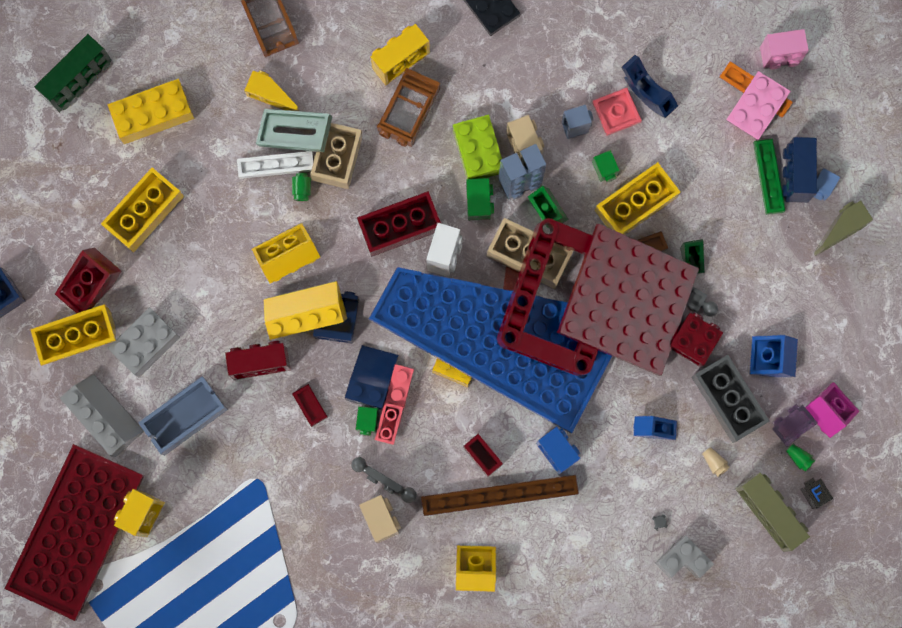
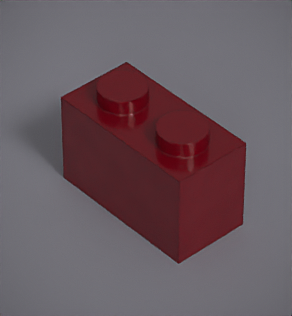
M479 434L463 445L464 450L487 478L503 465Z

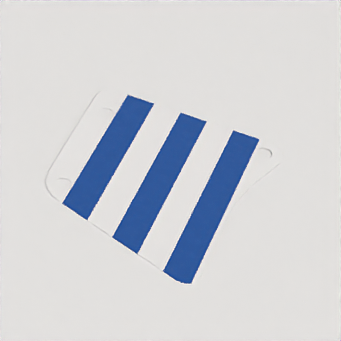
M259 479L245 481L210 512L164 542L138 554L103 565L97 579L103 582V589L99 592L91 590L87 598L88 603L106 628H278L273 624V619L278 614H282L286 618V624L281 628H293L297 617L295 600L266 487Z

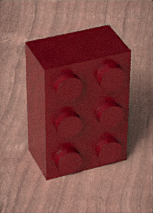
M280 341L268 342L266 346L253 344L249 346V349L243 350L241 347L231 348L230 352H225L228 376L233 380L291 371L288 349Z

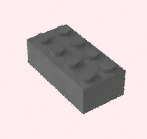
M729 355L692 376L693 381L732 443L737 442L770 422Z

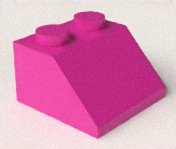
M834 382L804 408L808 416L819 425L821 431L827 434L829 438L845 428L859 413L855 405Z

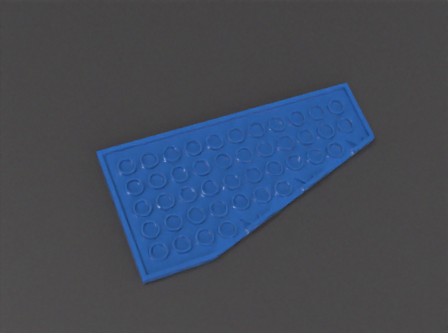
M400 267L396 268L368 318L369 320L563 430L573 433L612 357L611 355L598 350L591 371L587 374L576 376L502 348L497 342V335L513 291ZM536 295L523 332L575 351L578 343L576 340L557 333L568 302ZM519 297L518 304L523 307L525 305L524 298ZM506 333L505 340L511 343L513 338L511 334ZM579 360L577 362V368L582 371L584 365Z

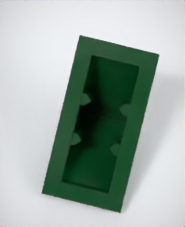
M703 239L684 242L680 247L682 261L699 268L697 274L705 273Z

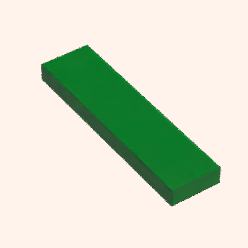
M773 139L754 141L753 145L765 214L784 213L786 210Z

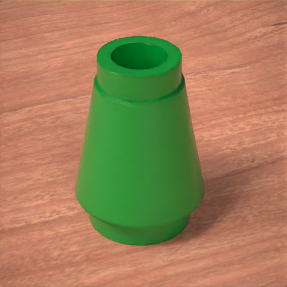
M794 443L786 451L797 467L805 472L816 461L812 458L813 455Z

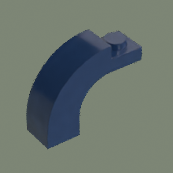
M634 55L621 67L626 75L624 79L629 87L652 111L666 118L678 107L673 94L660 87L650 77L640 57Z

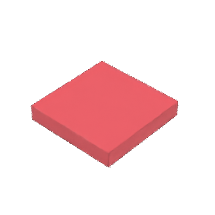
M628 88L621 89L592 102L606 136L639 124L642 121Z

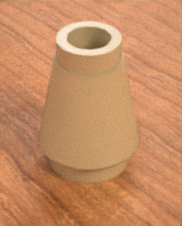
M711 447L702 453L710 470L717 477L724 474L730 468L728 462Z

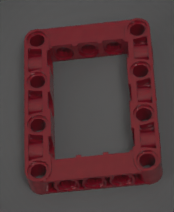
M550 218L544 219L536 225L497 335V342L502 348L576 376L584 375L591 371L598 352L597 349L578 342L575 351L523 332L553 244H559L566 247V250H574L585 256L592 237L591 234ZM544 225H547L550 228L549 234H546L543 231ZM531 261L537 263V270L531 268ZM519 297L524 298V307L518 304ZM506 333L511 334L513 338L511 343L505 340ZM579 360L584 365L582 371L577 368V362Z

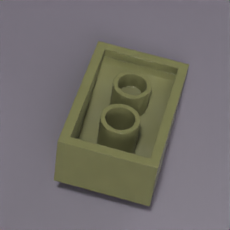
M852 201L839 211L840 215L835 218L814 251L815 256L860 231L873 221L862 201L857 203Z

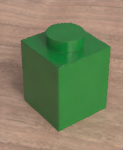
M611 150L593 157L592 164L600 182L605 180L610 182L617 178L616 176H618L620 170Z
M358 406L355 430L360 432L359 435L371 436V433H376L378 408Z

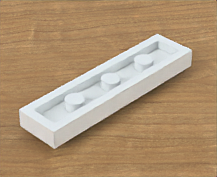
M306 151L237 159L239 179L310 172L314 163L313 152Z

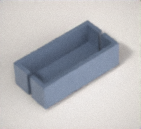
M537 144L520 151L527 165L525 167L517 153L500 161L498 180L508 200L511 198L514 200L524 195V191L530 190L532 192L541 187L546 162Z
M202 376L138 423L146 435L152 438L151 442L158 452L165 456L228 409L219 396L215 394L216 392L208 381Z

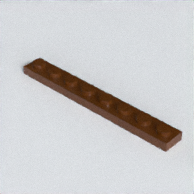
M576 475L422 496L421 500L424 516L572 496L578 495L579 492Z

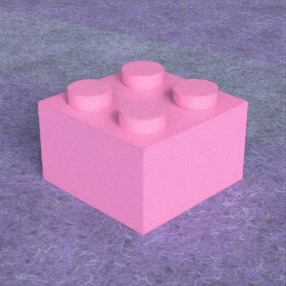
M805 29L767 34L760 46L763 67L778 69L783 65H788L789 67L799 65L809 51Z

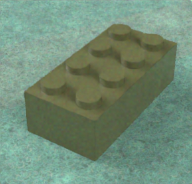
M760 472L752 475L737 486L735 490L783 552L793 551L810 538L807 533L809 532L808 528L804 523L798 522L795 518V511L790 506L787 507L782 501L784 497L778 490H774L770 484L772 482L766 474L762 475Z

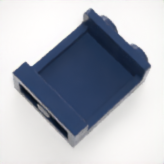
M344 291V294H341L347 319L341 323L314 329L313 337L315 339L353 343L359 297L355 296L356 293Z

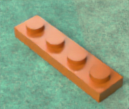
M730 61L719 78L744 93L754 76ZM786 98L776 115L783 118L793 102Z

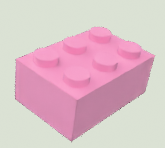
M758 71L726 121L759 140L791 91Z

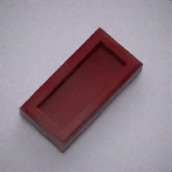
M309 384L292 393L311 427L328 418Z

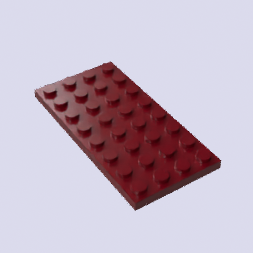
M73 444L4 589L73 621H77L120 528L114 526L116 522L114 520L115 515L119 510L123 509L125 505L123 501L129 491L131 492L132 489L138 490L145 475Z

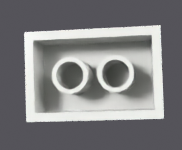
M437 223L426 259L427 271L447 277L450 276L451 272H455L457 255H460L463 245V236L460 235V229Z

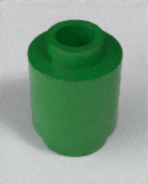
M296 173V176L292 177V196H294V201H309V196H311V177H307L306 173Z

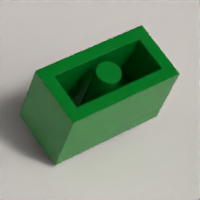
M489 178L466 179L468 221L490 220L491 214H494V202L490 203V195H493V184H489Z
M541 186L527 196L542 221L550 218L564 223L569 220L549 188Z

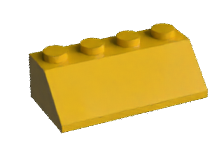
M337 281L263 300L264 321L270 340L341 323L347 319Z
M105 304L30 329L41 366L116 341L115 324L111 311Z

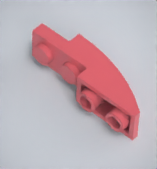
M395 364L375 440L394 445L414 368Z

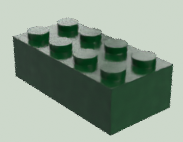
M87 34L34 88L60 113L70 106L71 101L75 97H79L83 93L84 88L88 84H92L97 79V75L101 71H105L110 66L112 60L105 49Z

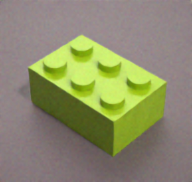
M489 114L452 124V131L466 179H483L499 175L502 157Z

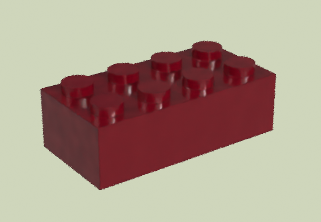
M429 191L357 217L371 257L435 233L437 223H441Z

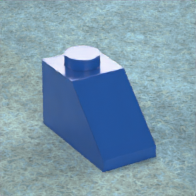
M635 416L633 436L676 440L677 421L656 416Z

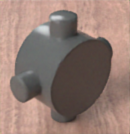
M664 514L658 517L653 516L654 529L658 530V528L668 527Z

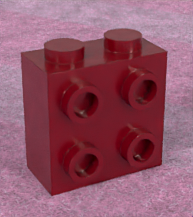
M689 313L670 345L672 346L671 350L697 366L703 367L724 332L720 331L721 328L718 325L705 322L701 315Z

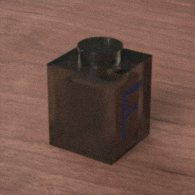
M813 477L803 483L805 486L800 489L812 509H817L833 499L821 478L815 480Z

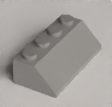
M95 375L75 384L60 397L62 402L112 457L119 455L144 432Z

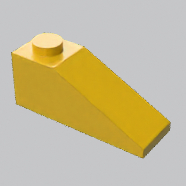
M252 71L244 90L247 97L282 110L299 111L298 106L269 77L268 73Z

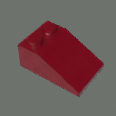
M95 247L82 250L55 292V295L76 314L92 309L114 285L122 271Z

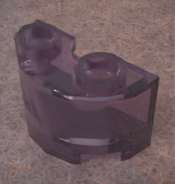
M795 404L788 410L789 414L785 418L780 416L772 422L774 425L772 430L786 447L817 424V421L804 405L798 406Z

